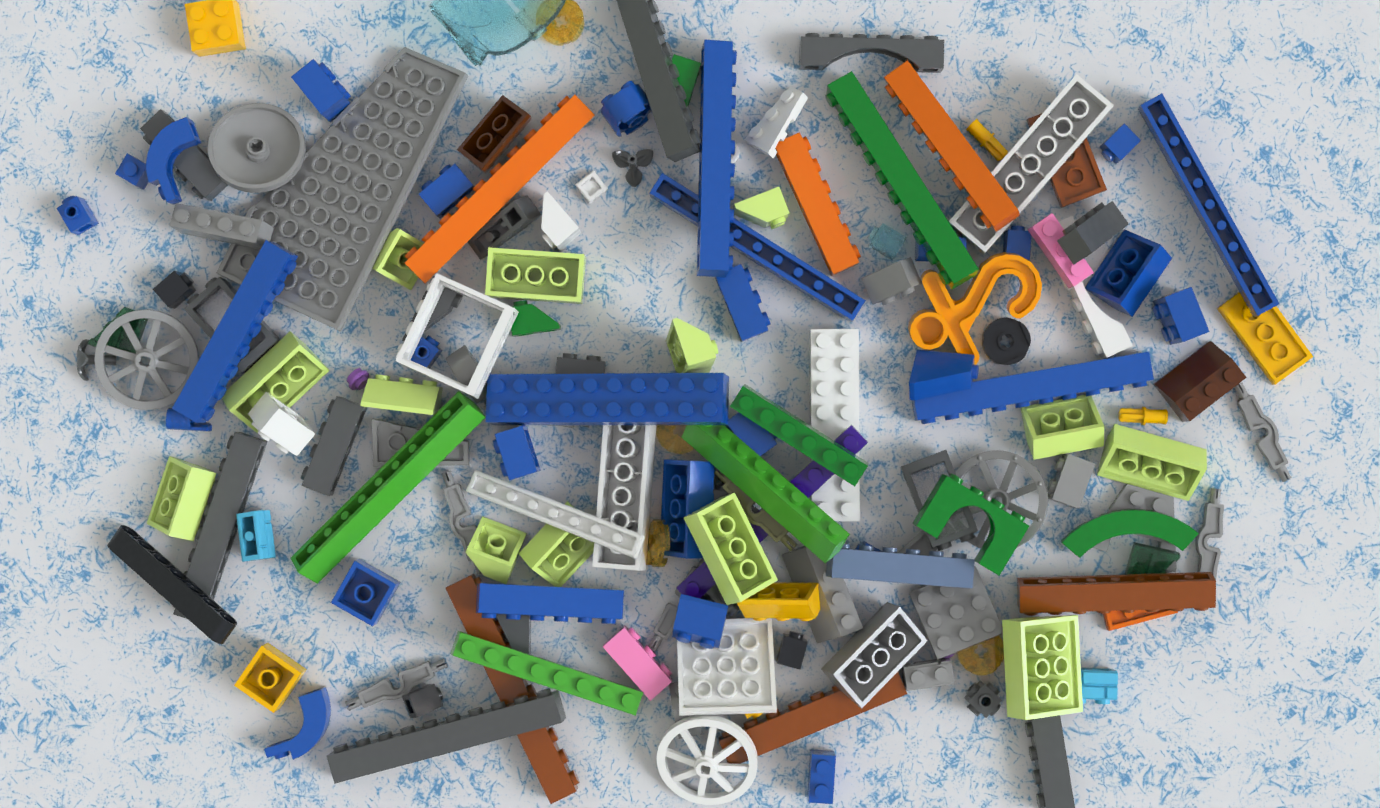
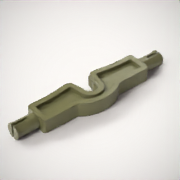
M718 470L715 471L714 474L724 483L723 489L728 494L735 492L750 523L760 526L775 542L781 541L789 551H792L793 547L798 545L787 535L789 531L764 509L754 513L752 506L756 502L725 475L723 476Z

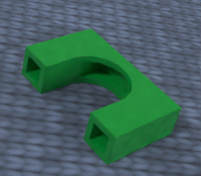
M951 473L948 477L942 474L912 524L938 538L947 521L956 510L965 506L981 508L988 517L990 531L985 543L975 557V562L1000 576L1029 528V525L1023 522L1025 517L1015 511H1012L1011 514L1004 511L1005 505L994 498L991 501L986 500L982 497L984 492L976 487L971 486L968 489L961 485L964 480Z

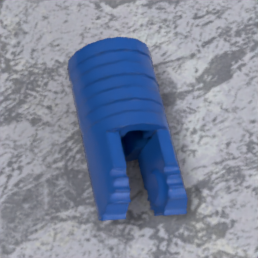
M172 408L167 410V429L212 431L211 423H195Z

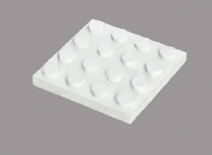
M753 618L726 619L719 648L707 649L700 646L699 643L691 641L690 643H683L677 640L679 716L777 713L772 618L762 621H756Z

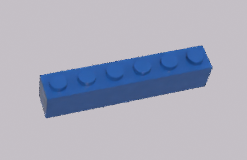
M479 583L477 584L476 613H482V618L496 619V614H504L506 619L520 620L521 615L530 616V620L544 621L545 616L554 617L556 622H568V617L578 618L579 623H592V619H601L602 624H616V620L623 619L624 590Z

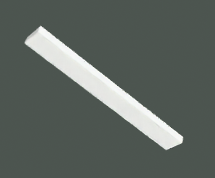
M478 470L474 471L466 489V492L634 559H637L646 537Z

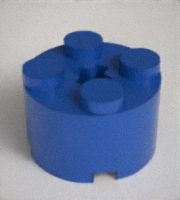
M628 81L615 95L609 94L601 101L603 105L601 114L618 137H622L621 132H625L628 135L639 129L649 120L647 115L650 112L652 113L646 93L639 84H634L633 81Z

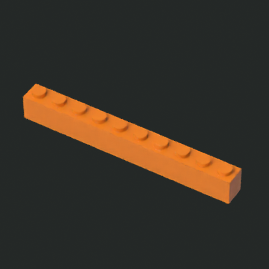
M576 95L571 98L566 96L557 105L560 109L554 115L549 112L540 121L543 126L537 132L532 129L523 138L526 143L521 148L516 145L506 155L509 160L504 165L499 162L490 171L493 176L487 182L482 179L473 188L476 193L469 199L465 196L456 205L458 210L453 215L448 212L438 222L441 227L436 232L431 229L421 239L424 244L419 249L414 246L404 256L407 259L404 264L424 284L595 116Z

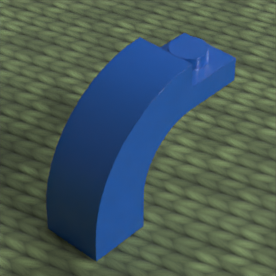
M188 117L172 122L163 128L151 143L146 159V172L149 183L156 186L160 185L158 191L161 198L173 205L182 202L173 177L174 161L185 149L201 144L194 122Z
M326 687L298 697L304 716L300 732L295 737L267 746L264 749L267 758L275 756V759H280L290 755V751L294 760L307 753L322 739L328 728L331 716V704Z

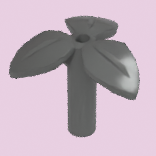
M621 150L612 153L613 160L620 168L630 167L625 177L632 187L639 185L642 180L643 174L637 167H647L651 163L653 150H640L636 156Z
M87 339L80 343L77 350V371L84 381L89 380L84 370L85 366L95 365V355L85 354V348L89 343ZM105 355V365H116V356Z

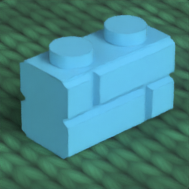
M270 510L236 514L242 562L276 558Z
M1081 668L1083 704L1086 703V699H1094L1097 704H1110V700H1117L1118 672L1116 670Z

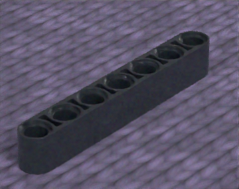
M121 525L107 544L108 548L208 638L218 644H224L236 627L237 621L136 531L128 526Z

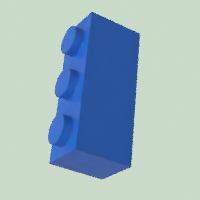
M742 264L734 266L732 270H729L726 278L715 277L741 342L768 332L767 326L771 325L767 313H761L758 304L762 302L758 291H752L749 284L753 280L748 268L743 269Z

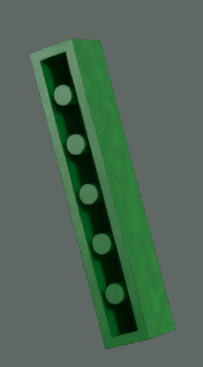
M746 384L742 386L730 405L737 412L854 487L868 467V462Z

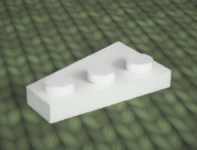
M790 86L788 90L782 93L775 105L765 113L762 120L750 130L749 135L744 140L751 147L774 159L777 153L775 148L779 140L784 141L787 133L785 130L798 117L808 99L807 96Z

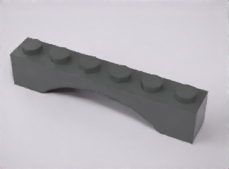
M807 33L805 36H801L799 70H824L833 62L858 53L885 54L902 62L908 60L914 70L921 73H941L944 69V40H939L937 36H925L924 39H914L912 35L900 36V39H894L890 35H877L876 38H867L865 34H855L853 38L836 33L829 34V37H819L818 33Z

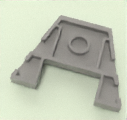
M1125 484L1109 507L1108 512L1124 509H1144L1174 517V497ZM1135 534L1159 541L1153 566L1176 572L1175 545L1158 537ZM1111 538L1100 542L1092 548L1107 552Z

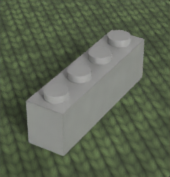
M178 203L175 204L169 225L182 234L261 249L265 240H271L274 230L272 226L263 220Z

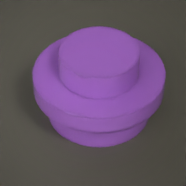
M361 368L354 370L347 378L349 388L351 390L363 389L367 384L369 373Z

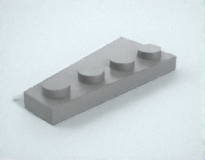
M373 418V467H382L420 429ZM463 439L437 466L469 465V440Z

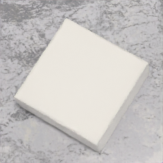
M594 170L575 184L589 204L608 191V188Z

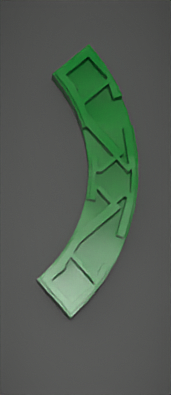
M1124 509L1104 513L1086 523H1082L1064 537L1061 543L1081 558L1092 547L1112 537L1127 534H1143L1168 541L1184 551L1199 533L1186 523L1166 514L1144 509Z

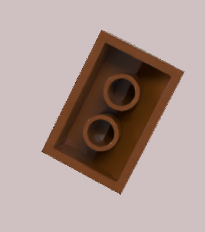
M502 95L457 150L486 174L520 132L524 130L525 126L530 122L531 116Z
M1209 341L1153 385L1180 420L1187 422L1194 419L1247 377L1230 356L1212 341Z

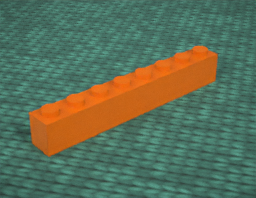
M907 60L886 75L884 79L887 85L884 88L892 99L896 96L901 102L898 107L905 117L908 115L912 117L914 122L911 124L919 135L923 133L928 140L925 141V144L932 153L937 151L941 159L938 161L946 172L951 170L955 176L952 179L954 184L960 191L964 189L969 196L966 197V200L974 210L978 207L983 215L980 216V219L988 229L992 226L995 232H997L1020 216L1015 204Z

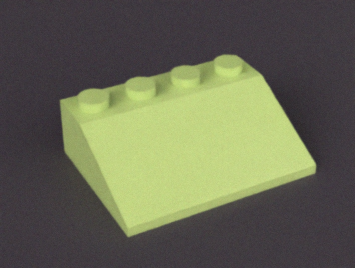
M1078 615L1002 620L1007 717L1030 720L1083 712Z

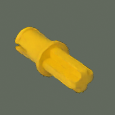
M978 119L967 127L966 130L981 144L980 147L983 146L997 161H1001L1008 154V151L994 137L995 134H991Z
M1146 407L1141 409L1120 408L1118 418L1120 422L1140 423L1141 425L1146 423L1166 425L1168 411L1166 409H1146Z

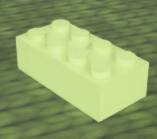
M488 247L485 295L491 298L583 304L586 256L585 254Z
M735 492L722 496L684 517L726 605L742 602L778 580Z

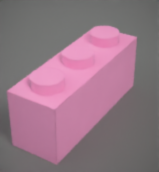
M1051 213L1029 228L1028 231L1069 289L1094 272L1085 259L1073 265L1057 242L1058 239L1064 236L1062 232L1064 229L1054 214Z
M624 626L603 645V648L651 701L672 682L670 677L672 672L664 663L660 665L654 659L657 656L656 653L648 645L644 647L639 642L641 637L632 627L628 629Z

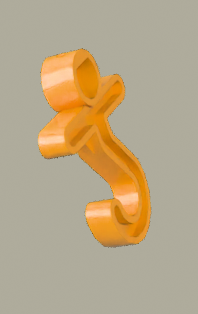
M1002 252L992 255L980 264L977 275L973 277L964 296L959 300H953L950 297L936 271L931 269L924 271L920 280L935 310L922 309L912 315L908 325L911 339L922 349L931 350L941 346L946 338L949 337L956 353L974 355V364L976 365L980 356L968 332L983 308L997 278L1007 273L1018 277L1020 282L1019 291L1008 301L1007 311L1015 318H1023L1035 308L1041 297L1042 282L1038 270L1029 260L1016 253Z

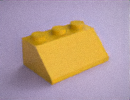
M774 582L742 602L737 603L745 618H753L756 621H762L767 618H776L778 621H786L790 618L810 621L816 619L821 610L818 583Z

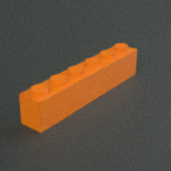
M799 132L784 139V141H779L775 148L777 151L776 156L831 276L856 266L859 263L858 258L861 257L859 250L855 244L851 245L848 239L851 236L846 223L842 224L838 217L841 214L836 201L832 202L828 195L831 193L827 181L821 180L818 173L821 171L817 159L811 158L809 153L811 146L807 137L802 138Z

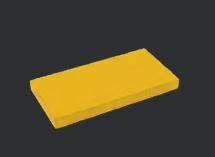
M1238 292L1217 308L1272 385L1277 384L1313 358V355L1277 306L1253 317L1240 292Z

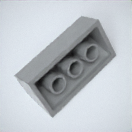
M805 545L782 554L793 583H818L821 610L816 619L808 621L817 643L840 638L863 629L844 579L826 577L827 563L825 564Z
M887 602L863 626V629H860L821 670L839 690L857 706L863 708L928 640L900 606Z

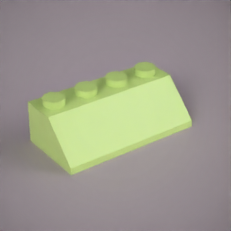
M678 318L672 319L666 344L676 373H709L716 359V354H718L715 340H710L708 333Z
M289 331L226 390L222 400L231 413L257 433L259 430L251 424L253 420L248 413L265 392H268L290 408L330 370L304 342Z
M1114 424L1105 442L1097 476L1189 501L1207 470V449Z

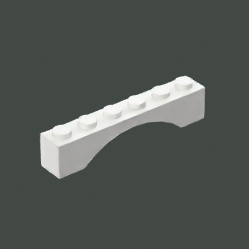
M1073 216L1059 221L1063 229H1066L1075 222ZM1062 280L1066 291L1070 290L1073 296L1071 302L1077 313L1080 312L1084 320L1081 322L1086 334H1090L1093 339L1091 345L1097 356L1100 355L1101 359L1107 358L1133 346L1123 324L1110 318L1099 309L1090 298L1083 281L1068 289Z

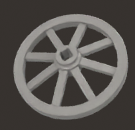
M145 309L126 313L115 319L105 328L97 342L94 361L99 381L115 400L135 409L154 410L176 402L199 361V353L192 334L183 323L167 313ZM142 318L154 319L146 348L142 347L129 321ZM161 322L167 323L182 336L157 351L153 350ZM120 326L124 328L137 352L136 354L107 345L112 334ZM186 343L190 358L189 367L159 360V357ZM105 352L132 360L133 364L108 376L104 361ZM143 356L150 357L151 360L148 365L142 363ZM156 367L187 374L182 385L174 393H171ZM135 370H139L133 398L122 393L113 384L118 379ZM148 372L165 398L151 401L140 400Z
M993 450L972 456L956 470V476L963 479L971 468L979 464L990 492L981 490L984 492L982 497L991 501L992 498L996 499L999 496L1002 498V504L1005 505L1004 511L1007 509L1015 511L1033 520V523L1017 547L1025 544L1037 534L1047 515L1048 492L1041 474L1028 460L1011 452ZM1003 459L1010 461L999 489H997L988 468L987 460ZM1018 464L1030 474L1034 483L1007 493ZM965 482L961 484L968 489L972 486ZM1038 490L1039 506L1037 514L1011 503V500ZM977 506L969 508L972 515L983 511ZM956 510L950 517L951 523L957 532L966 529L960 520L965 518L963 510L959 512ZM986 517L978 536L967 542L982 548L985 543L984 539L990 529L988 517Z

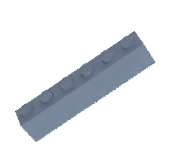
M844 544L841 550L827 562L826 577L973 589L975 559H967V554L952 553V557H944V552L929 551V555H920L921 550L906 549L905 554L897 553V548L883 547V551L880 552L874 551V546L859 545V550L850 549V544Z

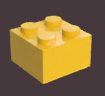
M206 0L185 4L191 49L196 55L202 57L246 50L240 8L236 0Z
M266 643L259 648L234 686L274 713L282 707L307 669L270 643Z

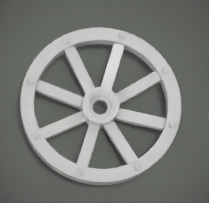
M694 715L683 718L668 728L659 743L657 767L661 778L675 794L693 803L719 805L731 802L742 796L750 788L757 773L758 755L752 739L740 726L723 717ZM702 726L710 727L706 750L701 751L688 729ZM718 728L731 734L737 740L716 754L713 752ZM681 734L694 757L669 749L668 745L674 737ZM742 746L747 753L749 764L719 763ZM666 757L693 767L672 774ZM719 772L746 773V775L734 787ZM695 775L700 776L698 791L692 790L679 782ZM711 777L725 791L705 793L707 778Z

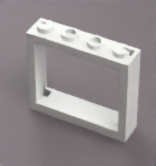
M436 273L435 278H432L431 283L427 285L426 291L428 292L425 299L421 300L416 308V313L418 314L414 322L411 321L406 329L407 337L404 343H401L397 348L399 350L395 361L478 399L519 312L514 307ZM445 287L502 312L468 386L411 361Z

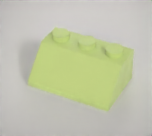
M376 374L375 379L368 378L360 405L363 407L435 415L440 410L443 388L437 387V382L423 380L422 385L413 384V379L399 377V382L389 381L390 376Z
M1085 394L1073 399H1059L1050 403L1021 407L1026 440L1033 460L1104 446V424L1092 396H1086Z
M169 456L146 524L168 536L194 541L200 527L203 512L208 504L207 500L215 482L216 473L205 467Z
M568 501L565 503V505L575 508ZM545 524L518 554L533 571L553 586L561 587L593 553L594 542Z

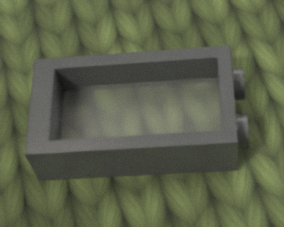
M222 277L211 279L205 285L206 289L200 295L197 293L187 301L189 305L184 308L210 338L237 292ZM263 320L260 324L262 327L259 334L252 338L248 345L250 346L249 352L244 358H241L237 365L241 373H246L281 340Z
M947 450L901 466L918 513L941 475L944 474L948 477L951 473L956 475ZM965 506L956 510L951 515L938 538L927 532L926 534L932 549L937 547L938 551L951 547V542L960 539L962 543L975 538L973 533L978 532L969 506Z

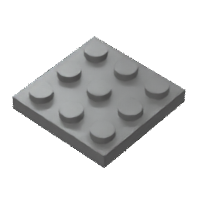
M974 566L973 589L927 585L909 593L937 660L1003 634V627L976 566Z

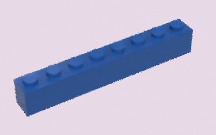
M265 240L172 409L195 423H205L212 418L215 412L214 406L225 395L227 390L225 387L228 381L238 371V363L249 352L250 346L248 345L252 338L259 334L262 327L260 324L264 317L268 316L272 311V303L276 295L278 296L283 291L286 277L296 268L297 262L295 261L298 258L297 255L275 242Z

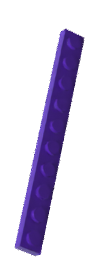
M852 424L834 440L854 454H857L868 443ZM813 460L790 483L809 498L834 473ZM750 523L760 543L768 534L760 526ZM704 561L676 589L683 595L701 598L716 583Z

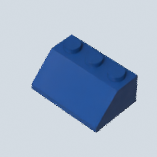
M1124 229L1085 289L1112 308L1133 317L1172 260V257L1161 244Z

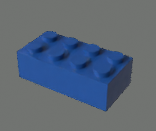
M664 459L660 555L686 559H704L684 517L714 501L715 469L709 461Z

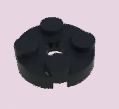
M1008 317L999 318L991 322L982 334L984 353L995 364L1011 365L1021 361L1026 356L1031 343L1027 327L1020 321ZM1003 335L1007 338H1012L1009 348L1000 344Z

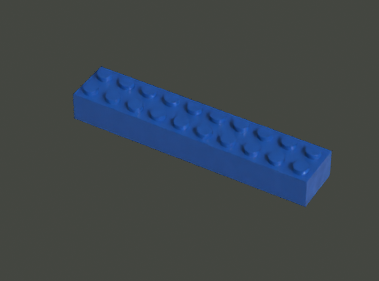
M725 373L490 374L487 379L485 422L492 425H728L729 376Z

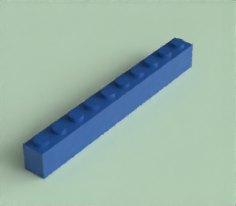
M704 39L701 49V143H699L701 152H699L697 276L726 278L729 270L733 268V255H729V247L733 246L734 234L730 232V223L733 224L734 209H730V200L734 199V186H730V178L734 177L735 163H731V155L735 153V140H731V132L735 131L736 119L732 117V109L735 110L736 95H732V87L736 86V73L732 72V65L736 64L737 51L733 50V41Z
M1163 93L1141 104L1138 110L1252 316H1258L1279 305L1276 296Z
M662 173L651 189L650 197L698 227V195ZM734 218L733 224L730 223V232L734 234L732 249L850 323L855 319L866 300Z
M1149 352L974 381L972 382L971 389L911 401L915 421L921 420L922 424L936 422L935 417L945 416V420L959 418V413L968 412L969 416L983 414L982 409L992 408V412L1006 410V405L1015 404L1016 408L1030 406L1029 401L1038 400L1039 404L1053 402V397L1062 396V400L1077 398L1076 393L1085 392L1086 396L1100 394V389L1109 388V392L1124 390L1123 385L1132 384L1133 388L1147 386V381L1154 380L1150 354Z

